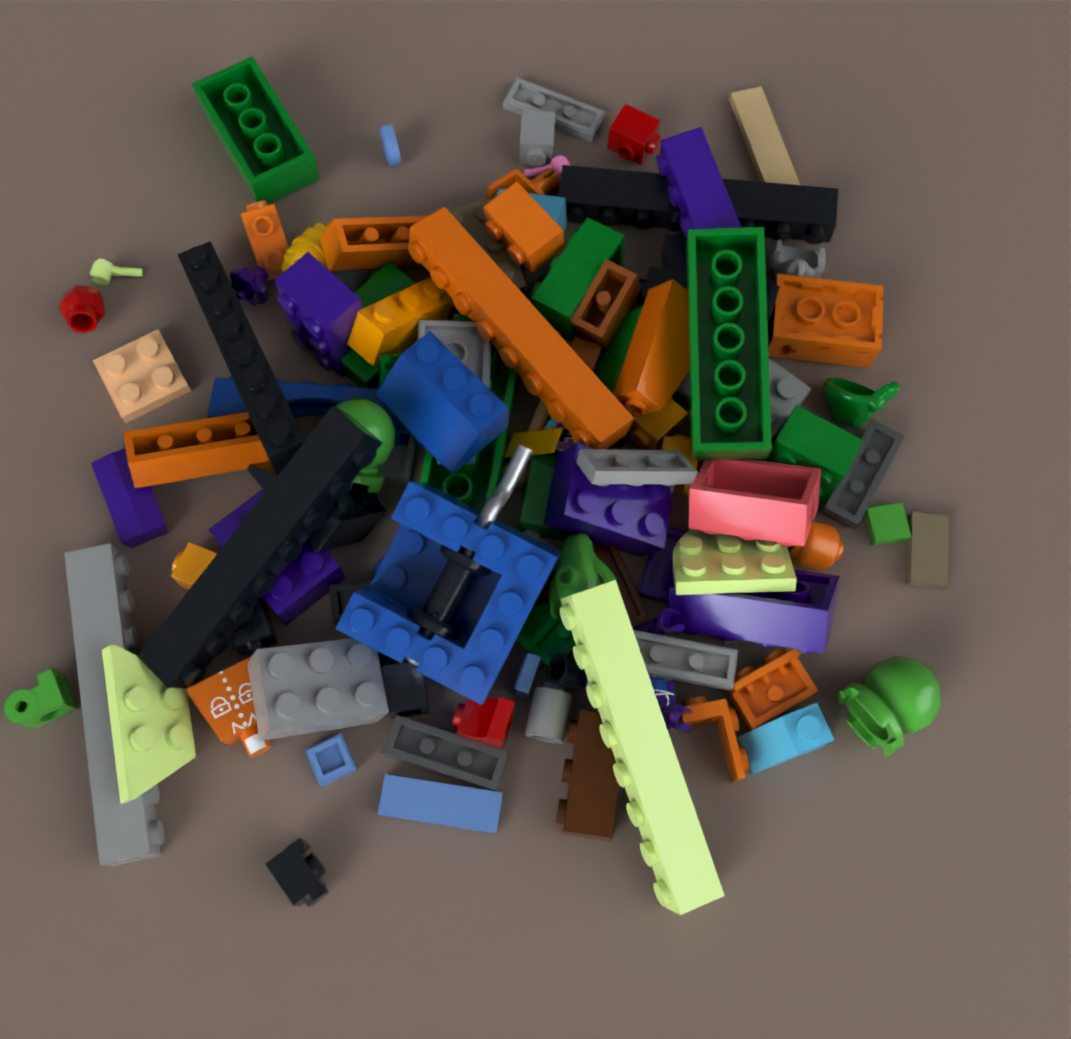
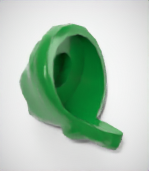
M836 377L827 378L823 384L824 398L831 410L833 419L840 424L853 428L860 427L876 412L884 408L888 400L895 397L900 391L896 381L885 384L877 391L850 380Z

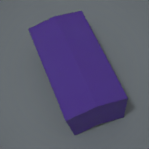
M126 448L112 452L91 463L122 544L134 548L148 540L168 534L166 523L151 486L134 488Z

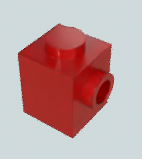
M625 104L609 127L607 149L618 153L626 160H632L642 165L648 154L654 155L660 145L662 136L658 135L661 120Z

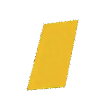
M563 428L513 433L504 458L513 457L519 444L532 450L533 453L531 455L554 453Z

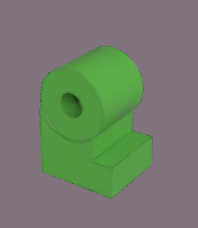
M51 668L36 675L39 686L30 690L20 689L14 691L8 696L4 704V714L7 719L27 728L41 727L78 709L65 675Z

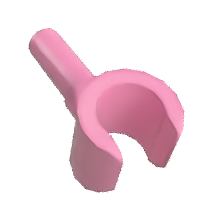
M559 155L554 157L550 164L524 169V175L526 177L538 176L545 169L552 168L553 173L556 172L561 179L562 165L570 166V163L565 156Z

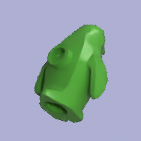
M573 533L562 544L556 572L551 580L549 589L550 612L554 619L559 618L560 607H563L560 598L613 580L617 582L615 575L594 553L593 543L587 534Z

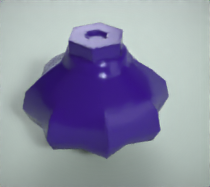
M259 266L256 269L243 267L230 272L231 285L238 292L236 294L237 298L245 299L252 305L266 303L268 300L266 282L269 275L265 269Z

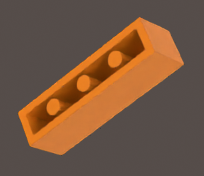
M248 412L123 432L128 464L135 489L245 470L250 464L270 461Z

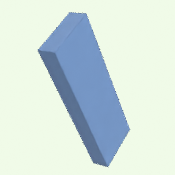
M385 774L377 815L497 834L503 792Z

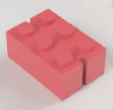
M751 459L705 460L700 468V473L697 474L689 488V529L700 530L710 535L720 533L739 536L744 540L760 539L773 541L783 546H805L818 510L821 468Z

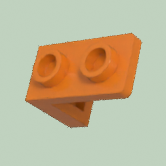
M266 200L246 205L247 212L240 214L257 264L266 270L269 275L267 281L276 279L283 273L281 265L284 261V254L289 247L275 205H267Z
M701 696L683 701L684 706L692 710L693 713H683L679 717V724L684 723L692 727L716 722L731 783L743 780L746 777L745 771L749 770V762L744 747H738L735 732L739 731V723L735 709L728 707L726 698L707 702L706 696Z

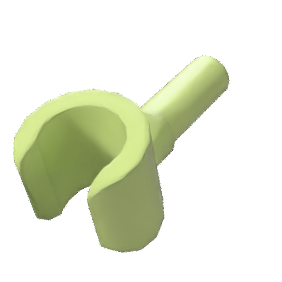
M97 259L92 265L90 275L93 276L92 281L95 284L107 286L111 276L143 277V268L114 266L105 259Z

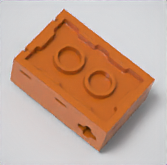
M777 273L773 284L780 286L768 322L769 357L870 369L882 350V298L884 286Z

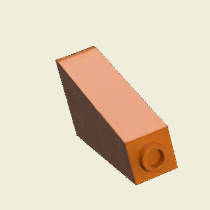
M674 279L648 290L613 395L626 410L637 417L662 410L689 372L687 290Z

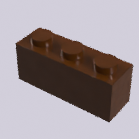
M580 709L578 719H570L567 743L574 744L572 759H564L561 782L568 783L569 785L567 800L559 799L556 823L563 824L562 834L610 841L613 838L619 783L613 771V764L616 763L611 747L608 748L601 737L599 726L603 722L599 712Z

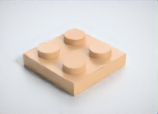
M159 329L92 360L125 423L191 392Z

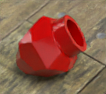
M75 285L62 296L59 310L67 320L68 326L76 332L87 333L93 331L97 323L105 316L100 290L94 287Z

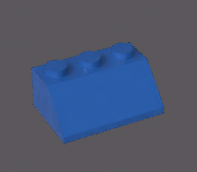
M431 331L426 333L399 356L375 394L376 398L451 475L508 428L509 408Z

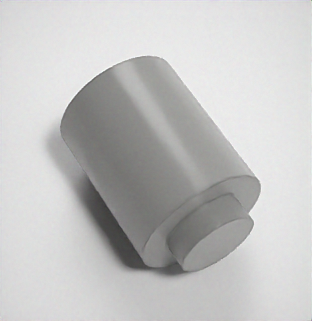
M544 682L543 687L534 688L525 736L549 743H564L573 697L566 692V687L551 682Z

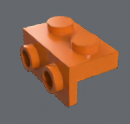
M782 647L766 656L764 660L767 664L754 671L750 665L735 674L733 689L731 691L726 690V693L750 731L819 692L798 659L802 652L796 649L787 652Z

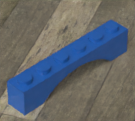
M232 376L228 378L215 377L207 417L212 418L248 412ZM277 380L294 418L326 415L332 406H336L340 401L353 397L369 399L388 412L395 426V446L408 447L411 433L376 398L375 394L379 386L369 389L355 388L349 384L328 386L318 385L311 381L287 383ZM415 438L414 445H416V448H425Z

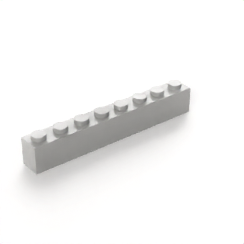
M111 543L65 552L64 557L99 865L113 867L160 856V845L164 844L165 841L163 824L160 819L156 820L155 804L159 803L157 784L136 799L120 804L102 649L109 645H117L135 654L134 649L139 648V636L135 626H131L130 613L135 610L134 599L131 591L126 588L125 577L130 575V567L126 555L121 554Z

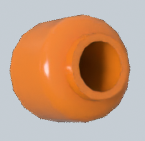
M813 521L805 546L794 545L787 546L791 561L795 566L815 571H826L833 566L834 562L840 560L844 545L842 540H840L837 528L831 524Z

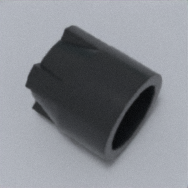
M557 653L551 659L547 672L551 683L577 690L585 688L588 680L585 670L579 668L573 656Z

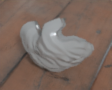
M777 240L768 256L769 271L775 277L779 273L820 278L825 272V249L820 248L818 254L816 251L805 248L799 249L792 246L781 245V240Z

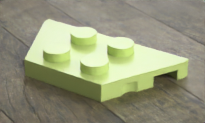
M109 645L102 649L120 804L136 799L196 757L186 688H167L137 655L117 645Z

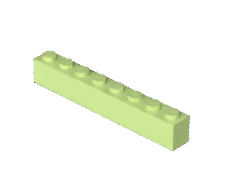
M616 580L560 598L563 607H560L561 620L568 631L571 630L576 646H573L574 658L579 668L585 670L589 685L586 686L587 696L593 708H598L603 724L599 726L600 734L605 745L608 748L611 747L616 763L613 764L614 775L619 785L625 787L630 802L626 804L627 813L632 824L638 827L643 842L640 843V851L646 864L649 867L652 866L657 882L653 883V888L659 903L663 907L682 915L725 896Z

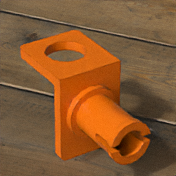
M515 168L488 186L485 200L494 198L502 186L505 185L504 190H506L515 182H518L528 193L546 195L552 190L559 188L560 178L556 172L553 173L552 168H547L544 172L529 180Z

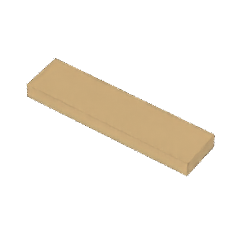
M762 86L730 93L729 102L759 181L800 185Z

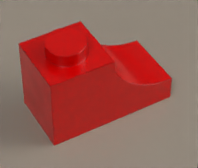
M502 697L497 699L486 698L481 705L468 698L466 704L459 703L452 725L458 727L457 735L503 750L515 716V702Z

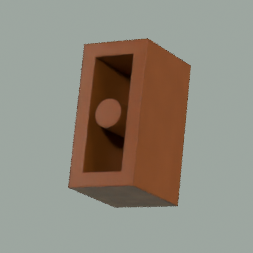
M605 259L570 320L575 336L600 344L602 349L607 351L641 291L638 274Z

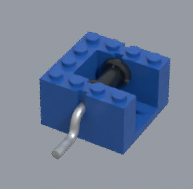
M520 444L518 445L500 483L486 502L482 511L425 482L409 481L391 519L401 523L370 586L353 592L335 629L400 663L407 659L418 666L417 672L482 705L561 554L560 551L496 519L501 508L512 494L533 451Z

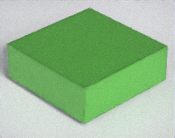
M903 502L867 507L864 516L872 546L908 541L912 537Z

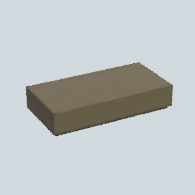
M912 511L908 515V525L912 537L908 540L907 585L944 590L948 587L949 516Z

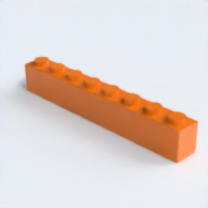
M445 206L410 226L408 251L413 260L418 264L422 263L429 271L434 284L439 289H444L451 296L455 307L462 315H467L472 321L477 322L476 329L479 335L487 342L491 340L493 346L499 351L504 364L509 368L515 369L522 377L527 390L532 395H537L547 406L550 416L556 422L562 423L571 433L575 444L580 443L594 449H607L627 434L634 417Z

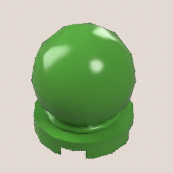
M353 397L340 401L335 407L350 414L383 442L377 449L376 457L372 463L363 468L352 481V485L353 483L368 485V493L380 492L386 475L377 467L388 459L395 446V426L388 412L369 399Z
M894 656L876 663L864 676L863 684L851 682L837 693L838 705L846 704L851 713L846 718L851 728L871 749L878 745L884 748L882 751L886 757L904 746L903 734L911 735L929 726L938 716L942 702L940 683L932 669L916 658Z

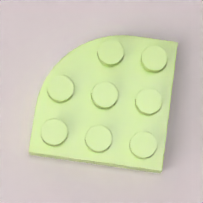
M690 529L677 541L674 547L672 570L676 595L796 591L797 578L788 548L777 542L760 539L744 540L739 536L720 533L710 535L700 530Z

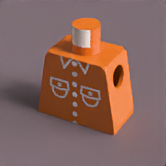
M249 657L187 688L186 691L221 742L231 746L242 741L249 758H253L267 752L272 746L269 740H259L247 665L251 658Z

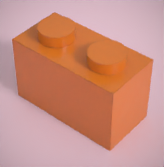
M515 182L483 207L486 220L484 227L487 233L495 241L500 239L507 247V252L511 259L518 266L523 264L531 273L564 248L563 229L518 182Z

